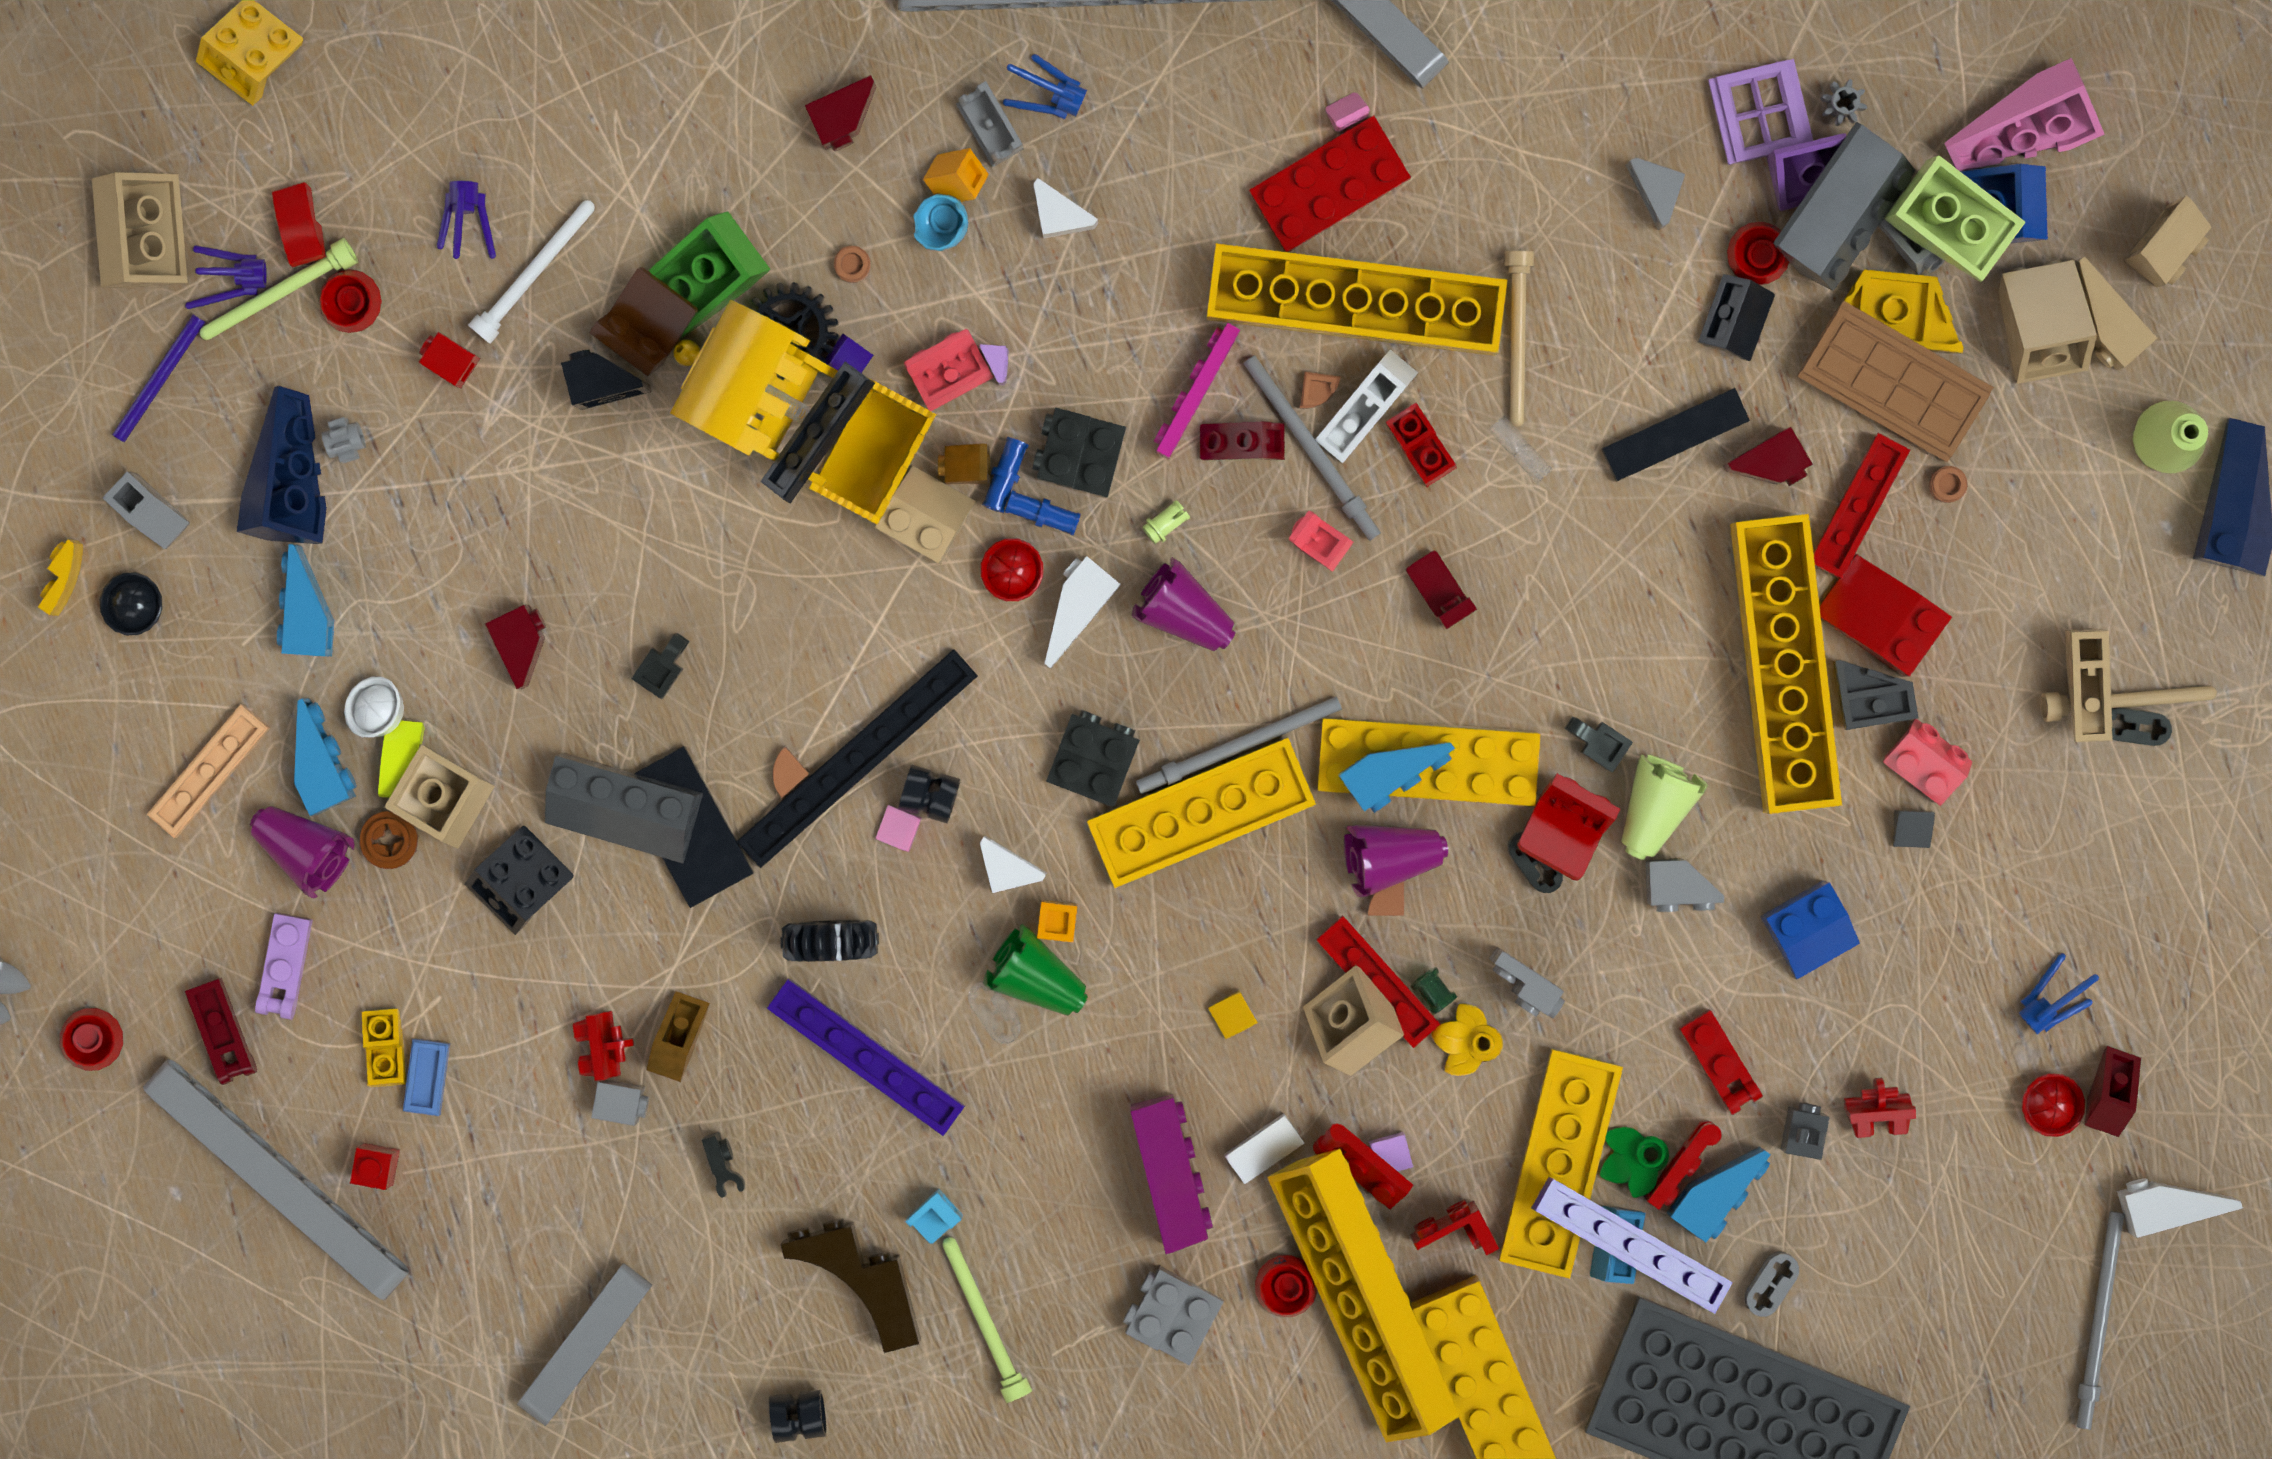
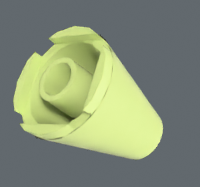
M2162 401L2153 404L2141 413L2135 431H2133L2132 440L2135 452L2144 465L2151 469L2170 474L2182 472L2193 466L2202 456L2208 438V427L2203 418L2185 403Z
M1641 755L1637 763L1621 840L1627 846L1625 851L1641 860H1645L1646 856L1654 857L1705 793L1708 785L1702 778L1693 774L1690 780L1683 772V767L1653 755H1648L1647 758Z

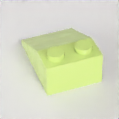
M1939 155L1925 161L1884 217L1887 222L1909 239L1980 282L1985 279L2025 224L2024 220Z

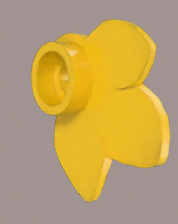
M1459 1004L1456 1011L1457 1021L1442 1023L1431 1032L1436 1045L1444 1052L1449 1053L1444 1071L1451 1075L1462 1076L1474 1073L1482 1061L1487 1062L1497 1058L1503 1049V1038L1500 1032L1493 1026L1488 1025L1485 1014L1481 1009L1470 1004ZM1481 1037H1486L1490 1041L1488 1050H1482L1479 1047L1478 1042Z

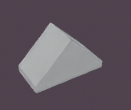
M1634 158L1626 164V167L1657 229L1660 230L1670 221L1685 174Z

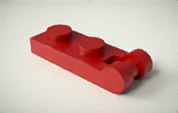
M1710 1009L1679 1027L1680 1032L1731 1115L1741 1111L1740 1106L1750 1100L1756 1102L1763 1097L1760 1089ZM1739 1079L1744 1088L1732 1094L1727 1085Z
M1704 1120L1695 1127L1657 1178L1654 1189L1644 1195L1647 1202L1660 1210L1663 1204L1668 1207L1675 1200L1680 1192V1188L1677 1187L1685 1175L1691 1177L1699 1168L1702 1162L1699 1156L1707 1145L1713 1146L1720 1142L1722 1133L1717 1125L1709 1120Z
M1333 1124L1326 1130L1325 1135H1321L1313 1144V1150L1316 1155L1341 1149L1344 1158L1349 1163L1350 1172L1354 1180L1390 1210L1414 1186L1341 1124Z

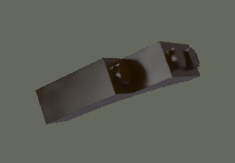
M843 1218L823 1223V1230L810 1233L807 1227L787 1233L788 1239H784L780 1244L784 1259L800 1260L814 1264L833 1273L844 1281L863 1301L871 1314L884 1353L920 1343L921 1336L900 1255L891 1257L890 1252H882L868 1257L869 1263L864 1264L854 1222L845 1224Z

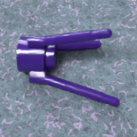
M451 181L449 182V193H445V208L439 230L437 248L443 249L453 212L455 213L454 259L460 257L463 214H473L474 207L478 209L488 255L491 259L496 257L485 207L486 194L478 193L477 182Z
M202 246L193 247L195 253L241 262L235 263L234 268L198 267L195 269V273L198 275L234 276L235 285H242V288L187 302L185 304L187 309L202 307L244 295H258V288H266L267 268L265 259H257V255H243Z

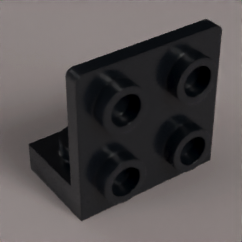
M522 826L474 869L464 885L516 935L527 925L539 909L572 880L574 874L526 826Z

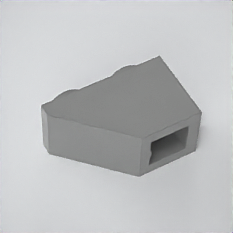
M127 471L103 497L128 523L163 549H167L190 524L179 511L138 473Z
M1645 860L1647 904L1651 906L1656 905L1657 912L1679 911L1678 905L1693 904V910L1696 911L1715 910V903H1724V895L1686 860Z

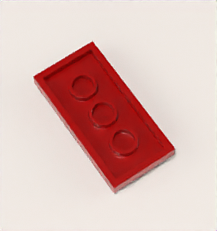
M1373 115L1251 188L1249 193L1284 252H1290L1409 181L1411 176Z

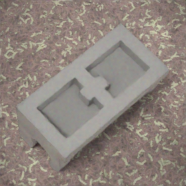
M986 81L978 85L976 90L969 95L964 94L959 97V102L956 105L992 167L1024 150L1021 140Z

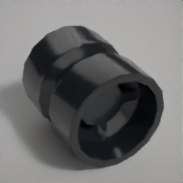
M911 765L898 809L916 815L925 811L928 818L948 824L961 779L942 773L934 777L931 770Z
M821 1390L800 1392L798 1398H794L791 1394L769 1397L770 1423L775 1443L795 1441L799 1434H802L805 1439L826 1437V1413ZM798 1413V1420L793 1421L791 1415Z

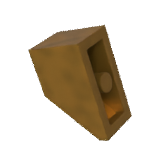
M988 444L945 446V454H938V476H945L946 484H990V447Z
M675 991L652 1044L647 1071L681 1082L693 1054L710 1003Z

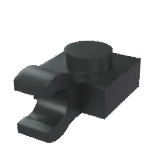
M677 633V635H673L662 653L652 648L631 679L658 698L663 699L683 670L675 661L683 653L690 641Z
M1572 716L1565 727L1567 731L1586 742L1581 752L1610 772H1614L1633 743L1603 722H1600L1596 730H1594L1578 718Z
M719 1132L705 1136L702 1139V1143L712 1174L716 1178L718 1195L721 1198L727 1195L724 1184L728 1180H732L737 1184L739 1192L745 1189L743 1177L729 1168V1160L733 1159V1153L728 1139L722 1140Z

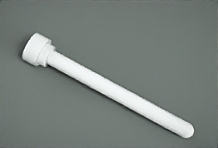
M585 200L578 206L488 313L484 311L481 316L477 314L468 324L470 328L489 344L492 343L499 334L497 330L501 326L499 322L594 212L595 206L593 202Z

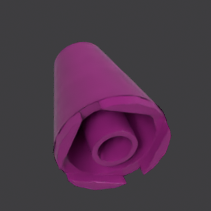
M1174 557L1170 558V566L1164 563L1151 577L1141 592L1145 601L1141 607L1135 603L1131 614L1133 618L1141 623L1211 651H1215L1219 647L1225 649L1236 633L1232 630L1234 621L1185 566Z
M274 806L259 809L250 822L252 827L251 836L305 895L313 899L318 897L315 894L317 890L328 891L340 878L350 861L345 856L349 847L354 850L355 846L354 839L346 833Z
M1350 825L1346 829L1351 834H1344V855L1348 874H1355L1358 883L1351 885L1357 897L1361 898L1368 897L1442 866L1443 859L1448 857L1447 841L1444 836L1439 835L1437 830Z

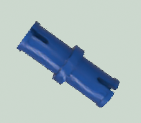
M1006 438V444L998 465L992 468L991 474L993 479L982 506L999 513H1004L1013 484H1018L1020 476L1017 473L1026 449H1028V444L1014 438Z
M1013 490L1005 509V513H1011L1034 521L1035 526L1042 528V525H1046L1070 533V535H1074L1081 515L1080 513L1051 505V500L1044 498L1043 501L1016 493Z

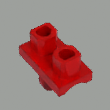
M612 1011L588 1015L586 1019L573 1023L574 1038L577 1042L589 1041L591 1054L579 1056V1074L582 1076H592L595 1081L620 1076L619 1062L626 1061L624 1048L634 1046L633 1038L623 1039L621 1025L614 1026Z
M1882 1077L1874 1078L1873 1089L1861 1090V1097L1844 1098V1109L1854 1135L1857 1138H1866L1874 1135V1122L1886 1121V1128L1889 1134H1908L1910 1119H1916V1108L1912 1105L1910 1094H1899L1898 1087L1885 1088Z

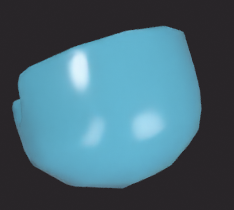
M935 194L924 199L917 212L913 215L915 222L914 237L926 249L944 251L955 247L964 239L968 230L969 222L966 209L960 200L951 195Z

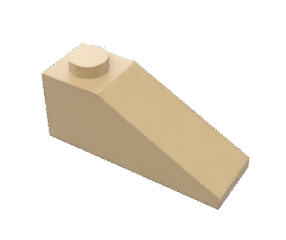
M2084 256L2076 260L2075 264L2097 334L2094 346L2098 350L2095 354L2108 368L2112 366L2116 370L2125 368L2150 346L2157 337Z
M2102 628L2065 630L2066 668L2074 742L2113 741L2109 631Z

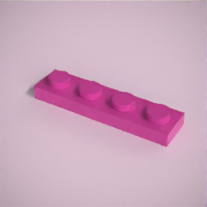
M1227 323L1224 330L1219 327L1216 328L1207 344L1209 348L1213 349L1206 362L1201 359L1198 360L1189 377L1195 381L1188 394L1181 391L1171 409L1177 413L1171 425L1163 423L1153 441L1159 444L1156 453L1170 459L1238 337L1240 329Z

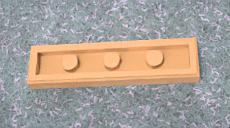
M240 704L147 813V816L173 838H177L269 731L270 727L245 705Z

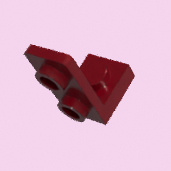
M1263 421L1201 424L1200 459L1205 461L1236 459L1285 460V424Z
M1431 551L1406 568L1407 574L1443 630L1450 628L1477 610L1470 597L1467 598L1437 551Z

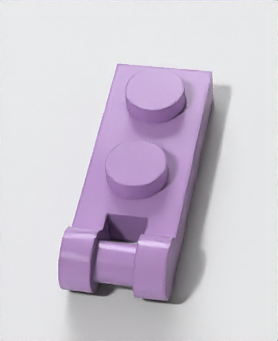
M280 913L274 914L255 1013L268 1015L269 1012L280 1014V1018L293 1019L298 1001L312 919ZM274 988L286 990L283 1000L272 998Z

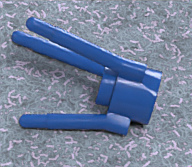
M1037 54L1031 56L1032 60L1061 82L1058 85L1013 64L1007 65L1008 71L1053 92L1051 102L1057 104V106L1004 99V106L1053 114L1063 119L1066 118L1067 114L1076 117L1087 92L1086 89L1079 87L1081 82L1068 77Z
M2064 953L2058 955L2031 993L2021 1000L2025 1008L2019 1014L2037 1035L2043 1030L2049 1031L2056 1024L2093 1004L2091 999H2087L2059 1014L2056 1012L2098 981L2099 976L2097 974L2080 983L2052 1005L2044 997L2039 1001L2036 1000L2065 960L2066 955Z

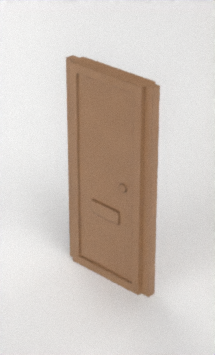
M1844 300L1837 307L1797 374V377L1945 462H1948L1955 453L1994 388Z

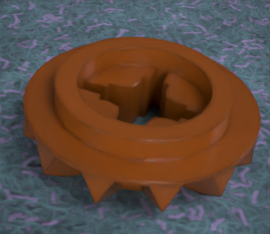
M384 811L373 815L363 825L360 833V848L365 858L371 864L383 869H394L408 863L416 853L419 835L413 824L391 811ZM387 824L392 835L404 837V840H399V842L393 845L392 856L386 844H375V840L386 836Z

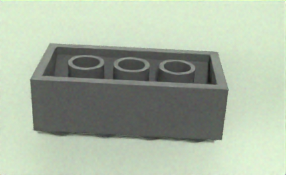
M1856 122L1773 244L1801 275L1834 291L1839 282L1848 275L1850 266L1856 257L1867 247L1872 234L1880 222L1884 220V217L1890 211L1891 206L1900 193L1911 182L1912 176L1916 171L1915 168L1901 152L1864 125Z
M564 753L555 755L548 780L545 800V823L684 863L703 793Z

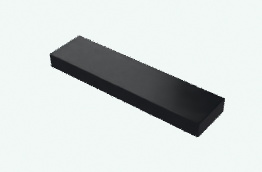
M844 362L760 482L791 504L875 383L852 365Z
M1733 388L1608 445L1601 450L1617 482L1747 423L1750 419L1736 388Z

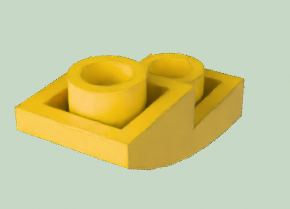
M68 539L66 543L60 542L49 557L52 562L47 569L58 576V579L56 581L54 579L51 580L44 587L40 594L43 600L38 605V608L48 615L59 616L74 590L83 557V544L78 540Z
M399 1009L363 1011L362 1034L363 1048L366 1049L367 1086L372 1088L406 1085L404 1043Z

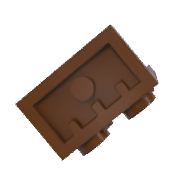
M639 267L610 312L596 321L589 333L648 377L664 364L695 317L698 308L645 268Z

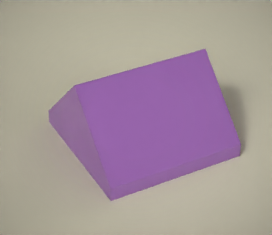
M1845 133L1776 149L1766 156L1780 211L1800 205L1846 138Z

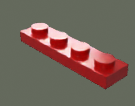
M1880 433L1875 435L1813 552L1816 567L1839 579L1843 578L1904 464L1910 449Z
M1343 915L1316 939L1345 973L1355 965L1362 969L1394 1007L1404 1033L1403 1037L1413 1048L1440 1025L1436 1018Z

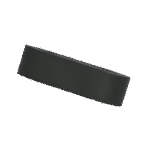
M2123 708L2112 709V720H2116L2117 714H2119L2121 721L2132 723L2131 730L2120 729L2118 735H2115V729L2112 728L2113 741L2159 746L2166 743L2171 736L2172 725L2164 715ZM2153 719H2156V725L2162 727V733L2155 734L2154 740H2152L2151 733L2139 731L2140 724L2152 725Z
M1523 831L1515 833L1508 842V852L1511 858L1537 891L1542 893L1556 891L1562 884L1563 874L1554 870L1555 874L1552 876L1554 883L1551 886H1548L1546 883L1539 885L1537 879H1539L1540 873L1535 868V865L1540 861L1534 859L1531 862L1525 854H1516L1515 850L1518 849L1517 840ZM1540 862V864L1543 866L1545 870L1549 871L1553 869L1545 865L1544 863Z

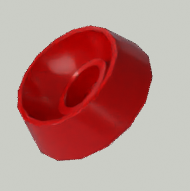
M1763 221L1748 223L1739 228L1730 239L1727 249L1728 264L1733 273L1739 278L1752 280L1759 285L1769 284L1779 279L1789 265L1786 257L1773 244L1781 230L1775 225Z
M352 269L338 271L330 276L322 286L319 296L320 311L326 322L336 330L347 333L360 332L371 326L380 313L382 303L380 290L374 280L365 273Z
M1003 539L994 543L985 552L981 562V579L985 588L994 597L1004 601H1020L1030 597L1039 588L1043 578V562L1039 552L1030 543L1020 539Z
M84 1008L73 1013L64 1022L60 1032V1048L64 1057L74 1067L85 1071H97L110 1066L119 1057L123 1047V1031L118 1020L109 1012L99 1008Z
M2049 1073L2036 1078L2027 1087L2023 1095L2022 1111L2026 1122L2034 1131L2044 1136L2059 1137L2070 1133L2080 1124L2085 1114V1098L2082 1089L2073 1079L2063 1074Z
M1279 1255L1268 1260L1259 1269L1255 1279V1294L1260 1304L1269 1313L1279 1317H1295L1306 1312L1314 1303L1318 1293L1305 1261L1292 1255Z

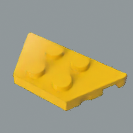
M1864 269L1844 298V301L1931 351L1963 353V344L1961 341L1959 342L1952 323V315L1942 297L1943 291L1937 277Z

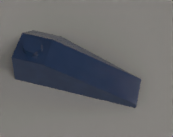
M282 386L274 387L241 495L237 532L267 541L307 544L323 543L327 507L325 496L320 497L317 475H321L320 462L315 463L312 442L316 436L309 395Z

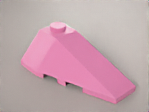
M2072 58L2034 75L1944 144L1955 168L1959 171L2000 164L2005 157L2023 154L2024 159L2036 157L2037 151L2052 148H2056L2058 152L2071 150L2104 135V131Z

